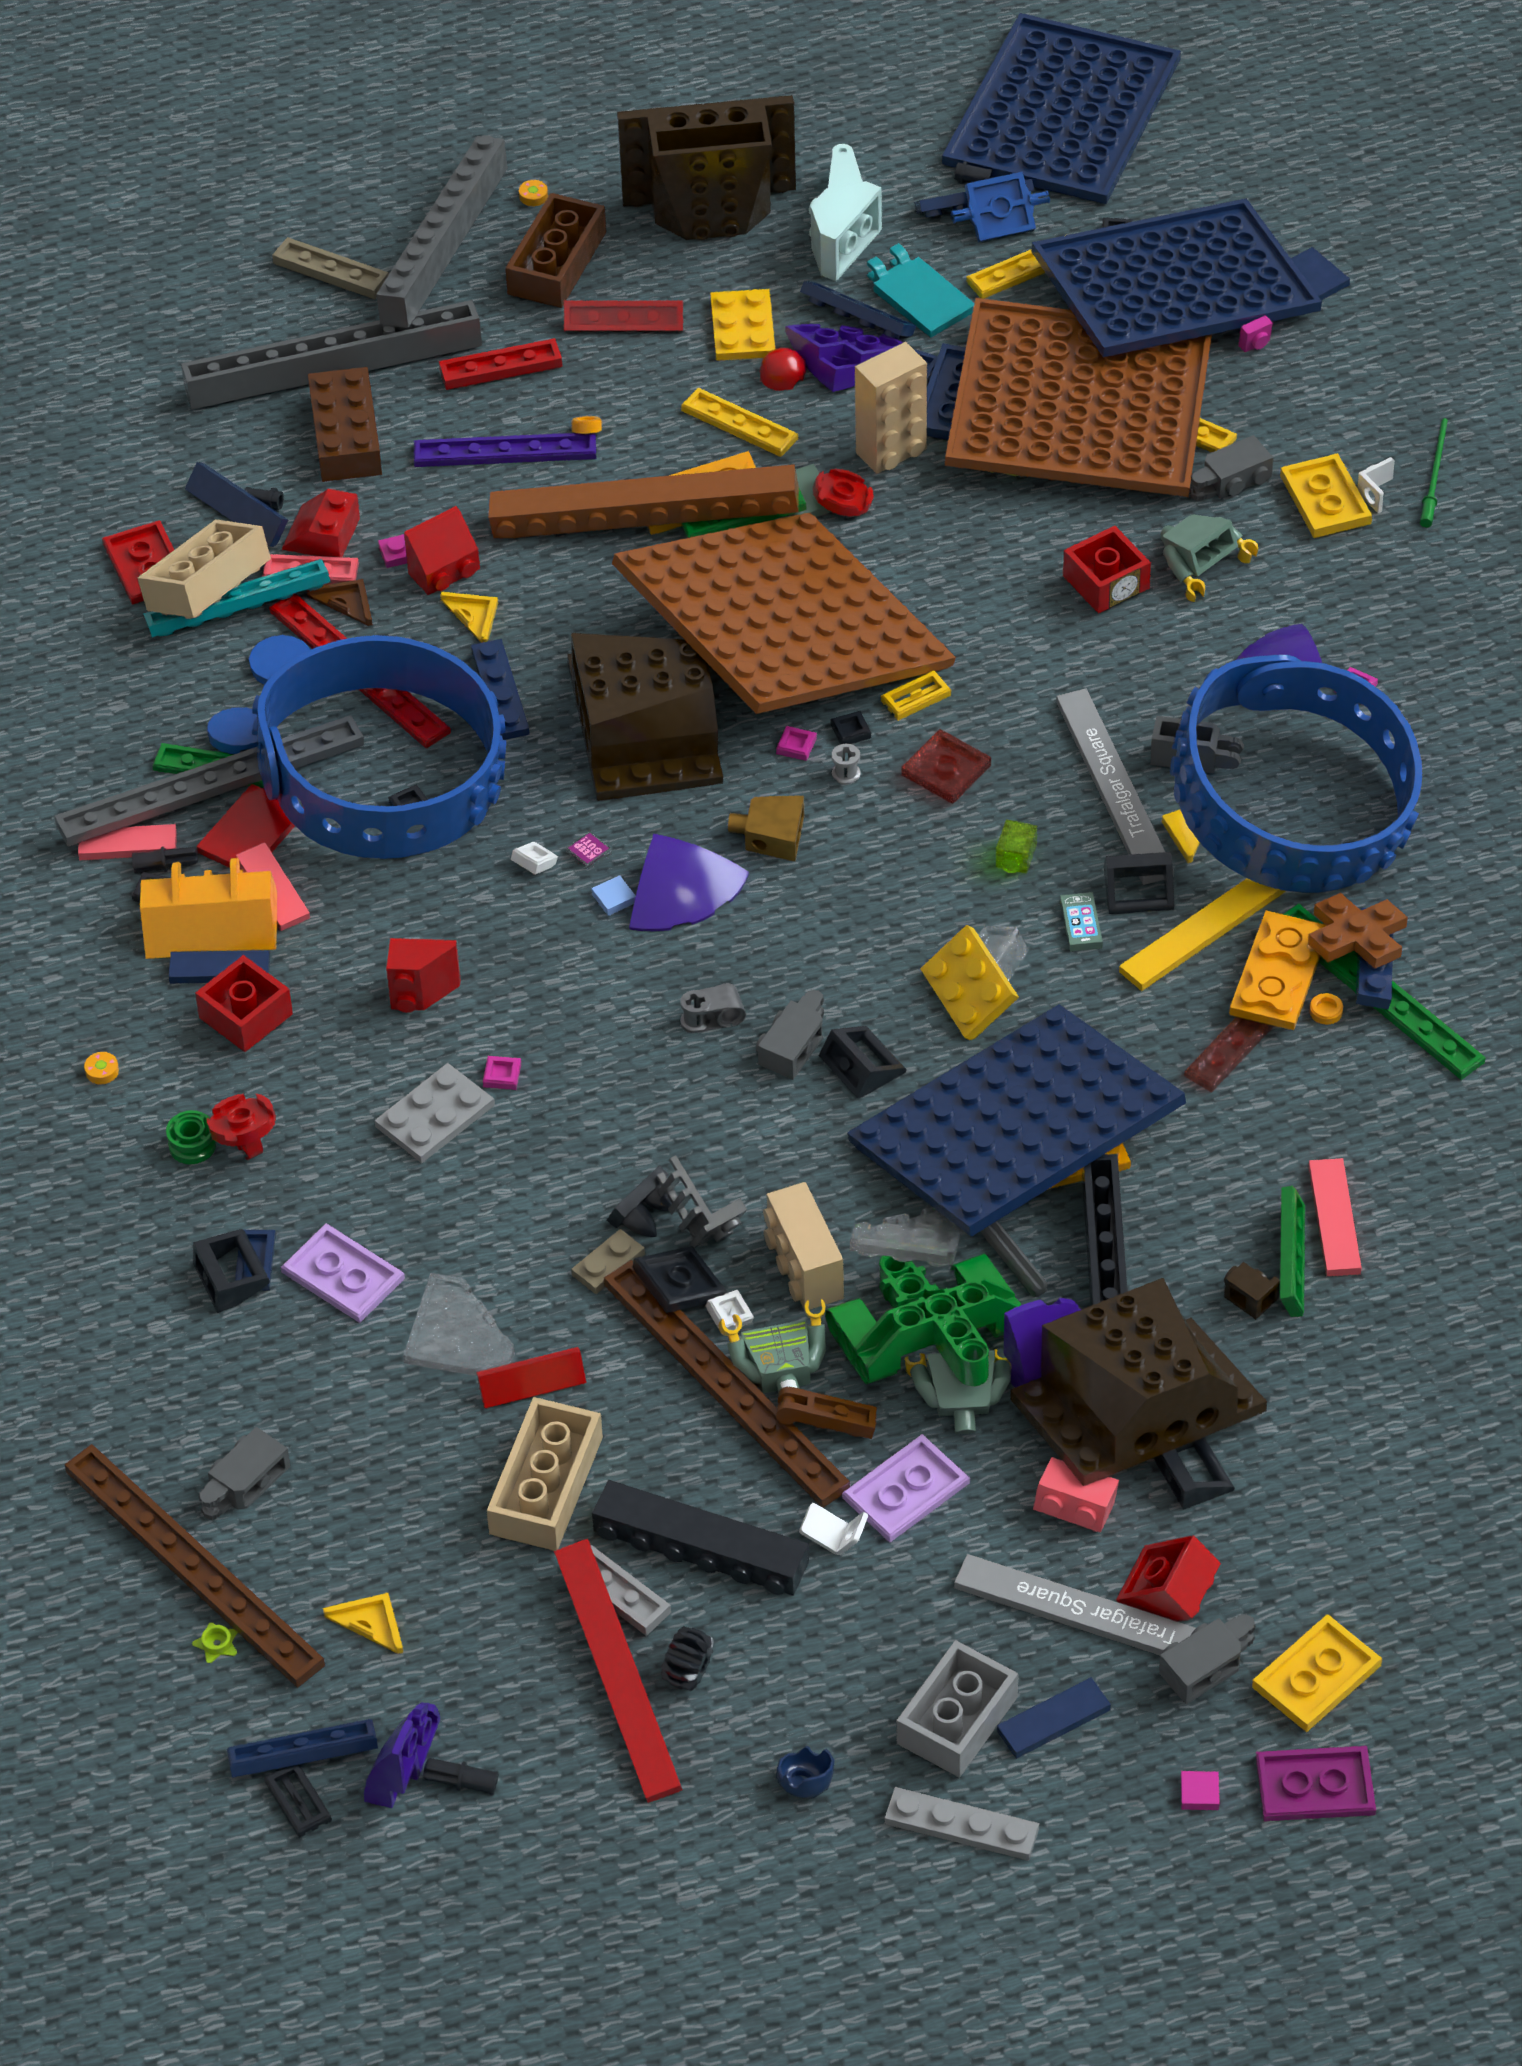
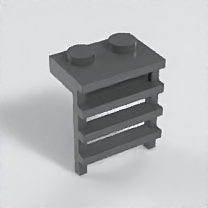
M677 1156L671 1157L669 1161L675 1171L668 1178H666L663 1172L656 1176L661 1184L657 1192L660 1197L667 1194L672 1203L668 1208L670 1214L672 1215L677 1212L682 1219V1223L678 1226L681 1232L687 1229L690 1232L693 1240L689 1245L696 1248L712 1238L716 1242H720L734 1233L733 1229L742 1223L740 1218L747 1211L741 1198L711 1214ZM681 1180L686 1189L677 1196L674 1188ZM692 1198L696 1207L688 1214L684 1206Z

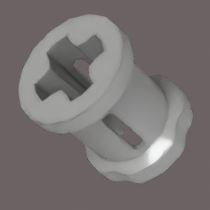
M847 743L836 746L832 751V761L835 764L832 770V777L840 784H852L861 775L860 768L857 766V763L860 761V750L856 746ZM846 752L848 753V761H845ZM844 768H847V777H844Z

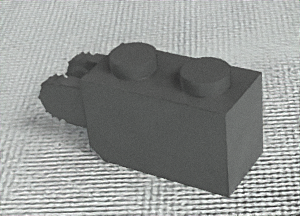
M1254 435L1207 454L1205 467L1192 473L1191 481L1194 486L1190 489L1191 499L1201 502L1216 495L1219 499L1229 495L1235 496L1247 487L1265 483L1272 477L1273 456Z
M1156 716L1151 742L1150 765L1170 767L1171 759L1177 753V750L1172 749V744L1181 719ZM1201 721L1196 726L1198 753L1204 772L1214 773L1215 767L1224 769L1238 768L1239 764H1241L1239 754L1244 749L1242 739L1220 735V728L1214 723Z
M811 989L807 991L798 1003L791 1000L783 1011L780 1010L776 1014L770 1030L767 1034L763 1033L757 1041L758 1065L794 1080L823 1040L822 1018L824 1008L821 1005L824 1003V997L819 990Z
M255 1427L248 1435L242 1436L224 1458L214 1462L208 1472L209 1482L204 1486V1489H201L198 1496L202 1504L201 1513H203L204 1518L211 1519L212 1521L213 1519L217 1520L231 1506L236 1509L248 1508L291 1467L288 1448L258 1427Z
M1241 1614L1225 1624L1220 1618L1210 1624H1201L1192 1632L1191 1636L1180 1643L1173 1642L1163 1650L1160 1655L1159 1674L1186 1705L1239 1671L1241 1652L1246 1650L1247 1646L1253 1644L1255 1638L1253 1635L1256 1627L1254 1617Z

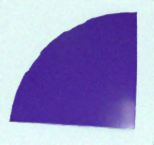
M820 324L785 326L787 337L795 351L806 361V367L823 385L833 392L855 386V366L904 343L884 334L879 338L872 335H864L863 329L849 326H840L838 332L829 328H821Z
M1303 624L1283 627L1266 634L1253 644H1250L1237 658L1238 660L1255 656L1290 655L1301 661L1322 663L1317 647Z
M653 834L638 884L629 929L637 931H668L674 925L687 922L693 925L715 915L717 908L726 901L731 902L738 895L749 876V872L734 862L695 844Z
M1059 1298L1052 1305H1046L1042 1300H1036L1004 1313L1003 1355L1011 1363V1384L1014 1388L1041 1377L1042 1325L1082 1310L1075 1301Z
M421 1702L400 1722L382 1747L366 1780L364 1802L393 1808L398 1793H405L409 1779H419L440 1722V1714L436 1705Z

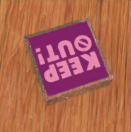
M589 831L566 847V855L589 872L612 855V849Z

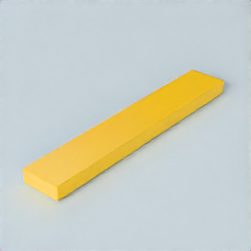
M1246 878L1119 966V973L1139 990L1143 991L1286 891L1274 889Z

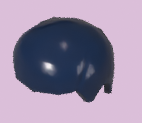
M805 1746L797 1753H788L779 1759L776 1778L780 1786L789 1794L805 1799L815 1798L829 1788L834 1773L835 1760L827 1749H824L821 1754H816L812 1752L809 1746Z

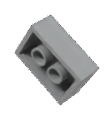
M955 1640L897 1719V1744L960 1778L1018 1698V1673Z

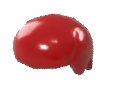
M781 347L768 352L764 356L760 367V381L766 387L776 391L793 389L796 382L804 380V375L806 374V361L797 351Z

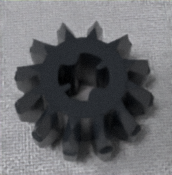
M686 1626L680 1628L674 1634L673 1640L665 1654L661 1671L662 1679L679 1689L689 1691L695 1689L701 1682L710 1663L714 1646L713 1638L696 1628Z

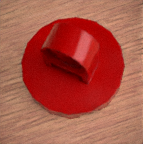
M237 1094L226 1098L212 1108L213 1116L210 1119L207 1118V1125L213 1140L221 1145L237 1146L239 1151L243 1149L248 1156L245 1158L246 1160H250L263 1153L261 1138L267 1135L275 1125L276 1115L270 1099L261 1094H256L257 1099H245L244 1094Z

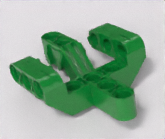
M901 1251L886 1252L879 1261V1288L885 1301L888 1300L893 1309L886 1311L877 1322L860 1298L825 1310L827 1326L832 1336L865 1384L868 1385L896 1375L897 1371L901 1369V1356L931 1345L936 1346L962 1384L975 1387L987 1381L989 1376V1349L976 1329L986 1326L995 1338L1004 1336V1313L1021 1306V1303L1015 1298V1293L1010 1289L986 1254L952 1264L950 1270H954L958 1286L950 1289H939L936 1284L930 1285L925 1278L926 1269L924 1266L916 1267L906 1253Z

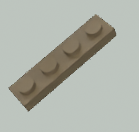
M289 237L284 240L272 255L273 264L372 299L377 297L376 294L389 275V272Z

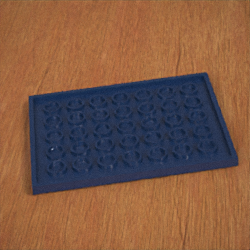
M1019 13L942 155V164L956 168L958 163L967 161V165L992 169V177L1023 172L1025 180L1032 179L1033 187L1107 204L1181 60V51Z
M1247 198L1032 242V254L1102 357L1238 329L1263 316H1267L1271 321H1278L1321 311V299Z
M1058 1004L847 1132L849 1141L859 1151L972 1237L1186 1104V1098L1183 1091Z

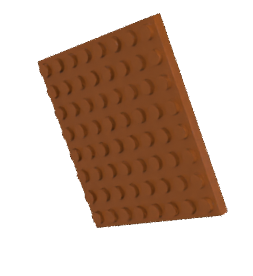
M975 298L945 455V466L1189 497L1212 334L1102 357L1069 309Z
M810 512L614 554L612 565L756 714L910 678L931 671L947 669L954 665L956 659L945 645Z

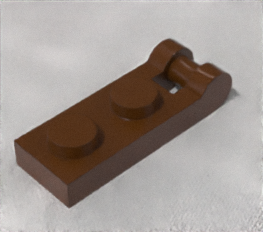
M789 1386L783 1387L778 1392L779 1405L777 1406L776 1418L782 1424L789 1425L797 1421L821 1429L827 1428L847 1433L854 1437L860 1436L869 1439L873 1437L877 1407Z

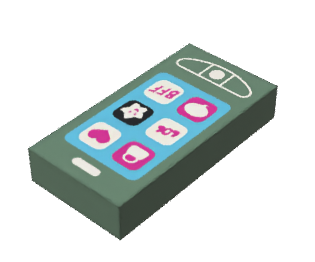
M1093 892L1060 895V904L1070 952L1103 948Z

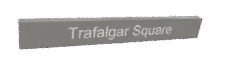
M1087 688L1058 695L1056 703L1128 854L1165 852ZM1163 875L1139 876L1143 885L1164 880Z
M967 1554L954 1582V1589L1157 1655H1161L1163 1650L1171 1643H1180L1188 1638L1196 1629L1186 1624Z

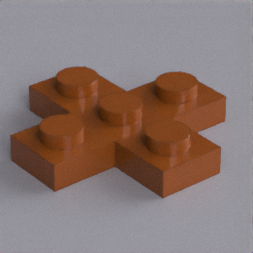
M1342 893L1314 904V915L1326 926L1308 934V945L1327 962L1355 951L1376 969L1401 957L1402 946L1389 935L1406 928L1408 917L1388 899L1364 910L1356 907Z

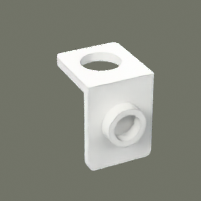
M1391 457L1376 465L1369 466L1366 470L1359 472L1357 489L1362 498L1377 513L1382 512L1384 494L1378 486L1393 479L1395 461ZM1372 490L1375 502L1369 496L1368 491Z
M812 1503L808 1507L799 1532L830 1552L842 1555L859 1541L868 1514L862 1512L851 1522L847 1523L817 1504Z

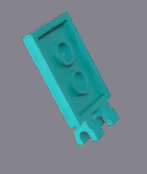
M899 243L890 248V253L895 257L889 261V264L893 266L890 270L887 271L884 263L877 256L867 261V266L872 270V272L867 274V277L874 282L873 292L930 338L973 313V301L920 257L911 260L906 249Z

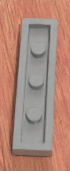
M898 1787L894 1788L885 1815V1824L1028 1861L1030 1860L1039 1831V1823Z

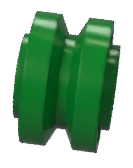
M190 1110L181 1112L171 1118L166 1127V1135L170 1154L175 1160L183 1164H198L206 1161L213 1155L216 1149V1141L213 1140L207 1125V1118L210 1119L209 1116L199 1111Z

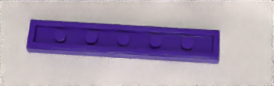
M596 433L414 440V467L596 459Z

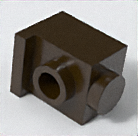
M1242 1262L1238 1267L1233 1266L1225 1275L1224 1298L1255 1320L1279 1298L1280 1280L1276 1277H1273L1271 1280L1267 1279L1262 1271L1253 1269L1245 1262Z

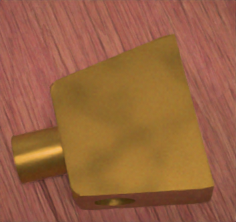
M804 796L754 797L751 799L748 815L730 813L728 832L745 834V850L796 861L804 820Z

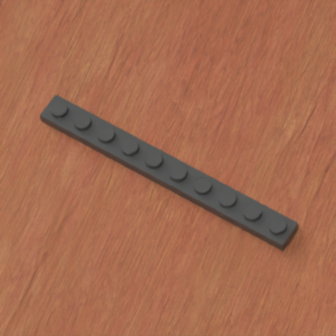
M349 715L282 738V743L289 761L296 769L363 746L364 736L352 716ZM257 747L55 815V825L66 845L70 846L261 781L262 778L257 760Z

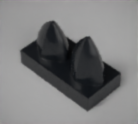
M659 1165L614 1208L607 1221L615 1228L623 1224L631 1231L640 1235L656 1237L657 1231L654 1220L643 1203L645 1202L650 1207L660 1211H669L668 1208L672 1203L667 1194L662 1197L658 1194L657 1191L660 1189L661 1184L656 1178L662 1172L666 1178L669 1174Z

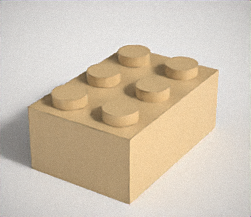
M806 1182L768 1193L767 1208L763 1209L764 1219L768 1229L764 1230V1237L770 1250L776 1249L777 1251L776 1262L781 1275L787 1274L790 1279L788 1286L795 1302L800 1300L805 1309V1303L809 1299L808 1309L810 1310L820 1307L821 1299L825 1302V1305L844 1299L843 1258Z

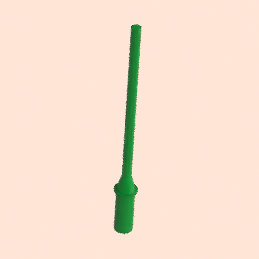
M1443 418L1441 421L1429 492L1422 500L1423 508L1420 525L1425 528L1432 526L1435 507L1438 503L1434 494L1448 422L1446 418Z

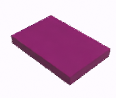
M1367 1746L1256 1752L1255 1758L1263 1821L1376 1815Z

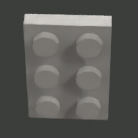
M447 1063L375 1120V1127L420 1163H423L495 1106V1101L492 1096Z

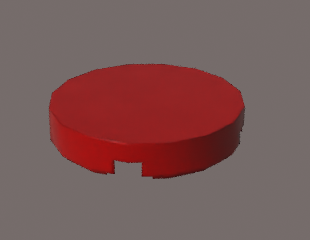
M830 469L829 473L825 474L823 471L818 474L813 485V496L817 502L827 510L838 515L860 516L869 510L874 499L871 486L868 488L861 476L848 470Z

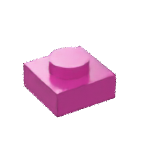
M1263 316L1241 326L1238 346L1244 352L1254 348L1261 349L1266 346L1270 341L1272 321L1267 316Z
M404 534L378 540L379 549L387 568L407 564Z

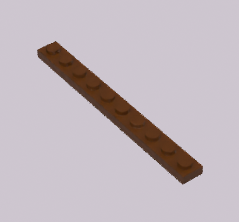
M632 1260L604 1277V1286L820 1507L824 1508L850 1488V1481L793 1423L787 1425L777 1420V1407L734 1366L730 1359L681 1310L669 1313L663 1310L633 1270Z
M93 1444L64 1464L66 1473L297 1688L325 1667L324 1658Z

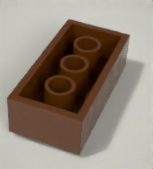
M550 193L505 268L507 294L562 308L564 301L568 299L606 234L605 206Z
M368 367L308 374L322 482L382 475Z

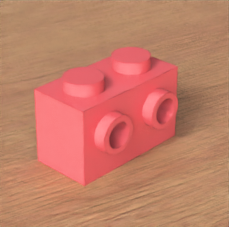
M1051 1457L1039 1481L1033 1510L1101 1533L1113 1508L1119 1480L1108 1476L1083 1486L1064 1461Z

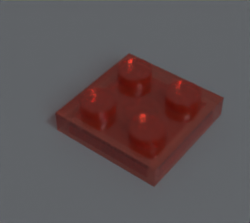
M939 729L901 767V775L954 804L991 766V757Z

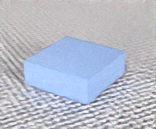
M620 875L592 888L593 897L608 916L634 904L636 896Z

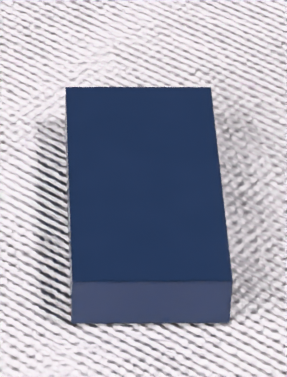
M244 1230L271 1283L276 1239L275 1230ZM239 1250L235 1281L252 1276ZM270 1283L260 1291H270Z

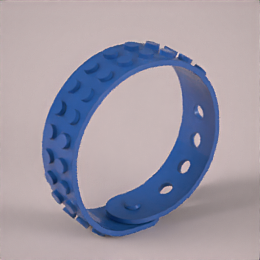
M374 635L334 641L306 651L281 666L268 678L261 695H256L252 713L257 716L254 720L252 734L257 736L258 766L268 799H278L280 807L289 821L305 836L322 846L343 854L389 859L417 855L441 848L460 838L472 827L479 825L483 821L491 803L496 804L499 798L501 786L497 785L498 780H504L505 761H500L499 759H505L507 740H503L502 735H500L505 733V719L503 714L499 715L498 703L495 694L489 690L485 682L474 670L457 657L438 647L413 639ZM365 688L397 689L425 696L457 713L476 731L484 744L487 757L479 770L465 783L438 797L399 806L360 805L326 794L303 778L289 761L277 726L296 710L316 700L337 693ZM326 818L335 820L341 828L331 826L326 821ZM414 825H424L418 832L407 833V830ZM376 828L382 831V834L371 836L366 834L364 830Z
M1290 655L1255 656L1229 662L1219 669L1212 670L1205 677L1200 689L1198 687L1193 689L1187 700V704L1190 706L1183 711L1179 728L1174 736L1172 749L1177 750V753L1171 759L1170 774L1175 777L1174 797L1176 802L1179 803L1181 813L1188 828L1202 846L1218 861L1256 883L1274 889L1301 893L1333 891L1349 887L1355 883H1363L1380 868L1385 870L1392 864L1396 858L1395 851L1397 847L1401 849L1405 847L1419 813L1414 811L1421 791L1422 762L1417 740L1411 726L1399 708L1386 694L1364 678L1350 671L1324 663L1301 661ZM1323 687L1331 688L1337 694L1332 696L1326 695L1319 689ZM1358 703L1366 706L1371 716L1365 715L1360 710ZM1237 705H1242L1254 711L1300 710L1330 718L1346 726L1362 738L1375 751L1386 767L1394 787L1398 818L1378 834L1360 841L1339 845L1301 844L1267 833L1239 816L1214 790L1207 779L1199 757L1196 726L1213 712ZM1389 731L1392 733L1394 737L1395 745L1392 743L1390 739Z

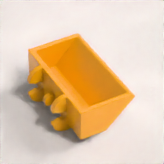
M231 858L230 874L212 875V870H205L204 876L185 877V874H181V863L174 862L171 868L172 878L141 880L140 913L146 959L170 957L171 952L276 950L277 889L271 871L243 873V869L240 870L239 858Z

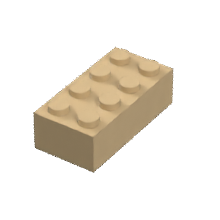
M906 342L855 366L856 454L876 474L886 469L891 470L900 462L910 457H917L927 449V362Z
M215 519L138 577L147 611L159 612L163 615L184 616L187 619L200 616L203 610L211 604L220 601L224 594L232 588L239 586L249 575L258 572L260 567L271 559L263 528L258 525Z
M533 1397L487 1508L489 1535L553 1551L558 1550L603 1438L601 1413Z

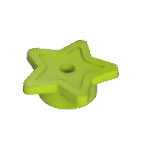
M209 1623L208 1627L203 1631L201 1638L194 1640L192 1645L204 1650L206 1662L212 1663L220 1655H237L232 1641L238 1632L235 1629H227L222 1625ZM219 1640L220 1644L214 1645V1641Z

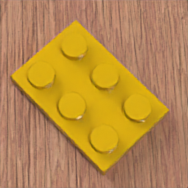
M770 289L710 292L716 361L764 358L768 352L775 349Z
M1338 453L1281 467L1280 477L1313 538L1371 524L1372 514Z
M968 925L961 929L920 968L960 1032L968 1040L975 1039L1019 998L975 929Z
M1327 1614L1253 1679L1252 1688L1305 1732H1308L1380 1668L1382 1658Z

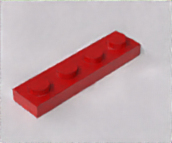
M564 301V331H683V301Z
M555 338L439 361V370L446 390L563 367L562 357Z

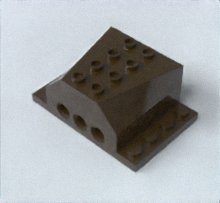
M793 95L617 112L623 206L638 207L644 204H652L655 224L685 240H705L714 237L746 235L770 214V192L784 193L796 190Z
M571 633L572 654H567V663L597 801L723 784V773L718 756V726L715 700L708 664L685 639Z
M1164 1278L1042 1325L1041 1377L1011 1389L1010 1400L1059 1458L1064 1461L1083 1486L1267 1412V1401L1192 1318L1185 1320Z

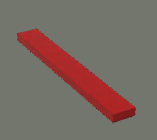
M296 593L290 598L282 599L269 607L270 613L311 649L334 641L347 639ZM385 688L358 689L426 749L451 733L448 725L408 691Z
M588 1538L554 1551L647 1803L682 1791L680 1781Z

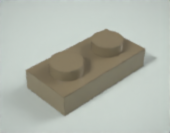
M620 1229L571 1269L572 1276L593 1293L597 1294L605 1287V1276L630 1260L634 1262L635 1258L645 1255V1248Z

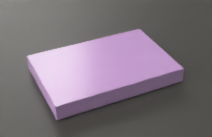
M327 1223L281 1266L283 1274L359 1323L405 1279L402 1271Z
M921 1434L842 1493V1498L859 1514L862 1512L867 1513L868 1518L866 1521L887 1541L892 1542L970 1483V1478Z

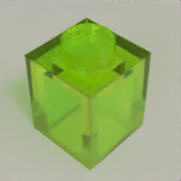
M1006 819L996 846V867L1002 868L1009 873L1021 872L1027 874L1037 847L1038 826Z

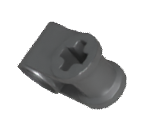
M726 983L706 989L691 990L683 994L680 1000L681 1008L684 1011L680 1018L681 1026L690 1033H701L722 1027L727 1028L731 1027L730 1024L736 1026L741 1024L746 1017L739 993L733 984Z

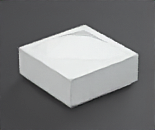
M533 841L514 849L511 860L533 874H538L552 868L556 864L558 856Z
M738 1290L710 1299L705 1306L717 1327L723 1318L726 1328L734 1330L735 1323L732 1317L734 1314L741 1318L742 1326L751 1323L754 1319Z

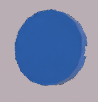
M279 635L269 637L260 641L252 649L249 656L251 672L258 682L265 685L268 678L281 666L310 649L304 641L293 636Z
M250 708L222 710L215 714L208 722L209 742L216 749L229 754H238L240 750H249L257 747V736L252 734L254 720L257 715L253 714Z

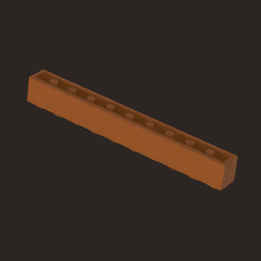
M795 464L494 491L490 492L488 518L493 538H518L797 513L799 509V485Z

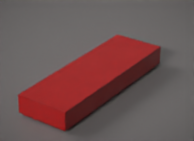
M578 1347L476 1372L484 1408L587 1383L581 1352Z

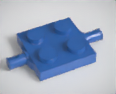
M1023 172L967 183L965 185L968 199L967 208L951 211V217H954L952 219L953 223L970 220L975 228L978 242L1034 231L1036 229L1033 217L1034 206L1050 203V196L1047 197L1049 195L1048 191L1031 194L1026 186Z

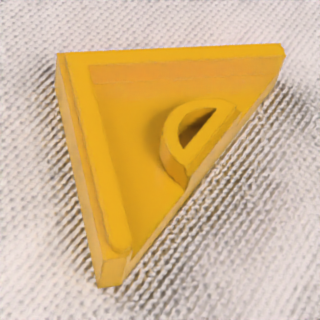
M441 592V601L481 643L488 642L498 606V597Z
M1181 809L1162 815V824L1187 863L1193 862V857L1200 842L1188 828Z
M389 1593L323 1608L326 1619L397 1654L403 1653V1646Z

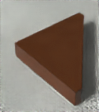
M363 579L328 584L316 590H307L309 598L367 626L373 625Z

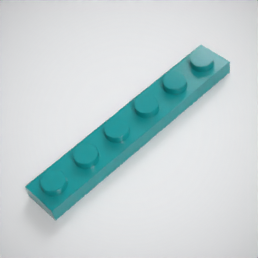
M319 559L241 583L224 594L220 601L211 604L203 610L202 614L196 618L187 619L184 616L163 615L153 611L144 613V618L152 637L157 635L167 636L183 627H196L209 619L229 617L235 611L245 608H258L265 602L274 599H287L294 593L303 590L319 589L323 584L331 581L323 560Z

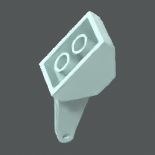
M838 144L833 148L828 188L818 198H814L809 207V214L811 215L809 235L811 236V248L821 276L837 281L882 230L881 187L862 181L853 149L847 144Z

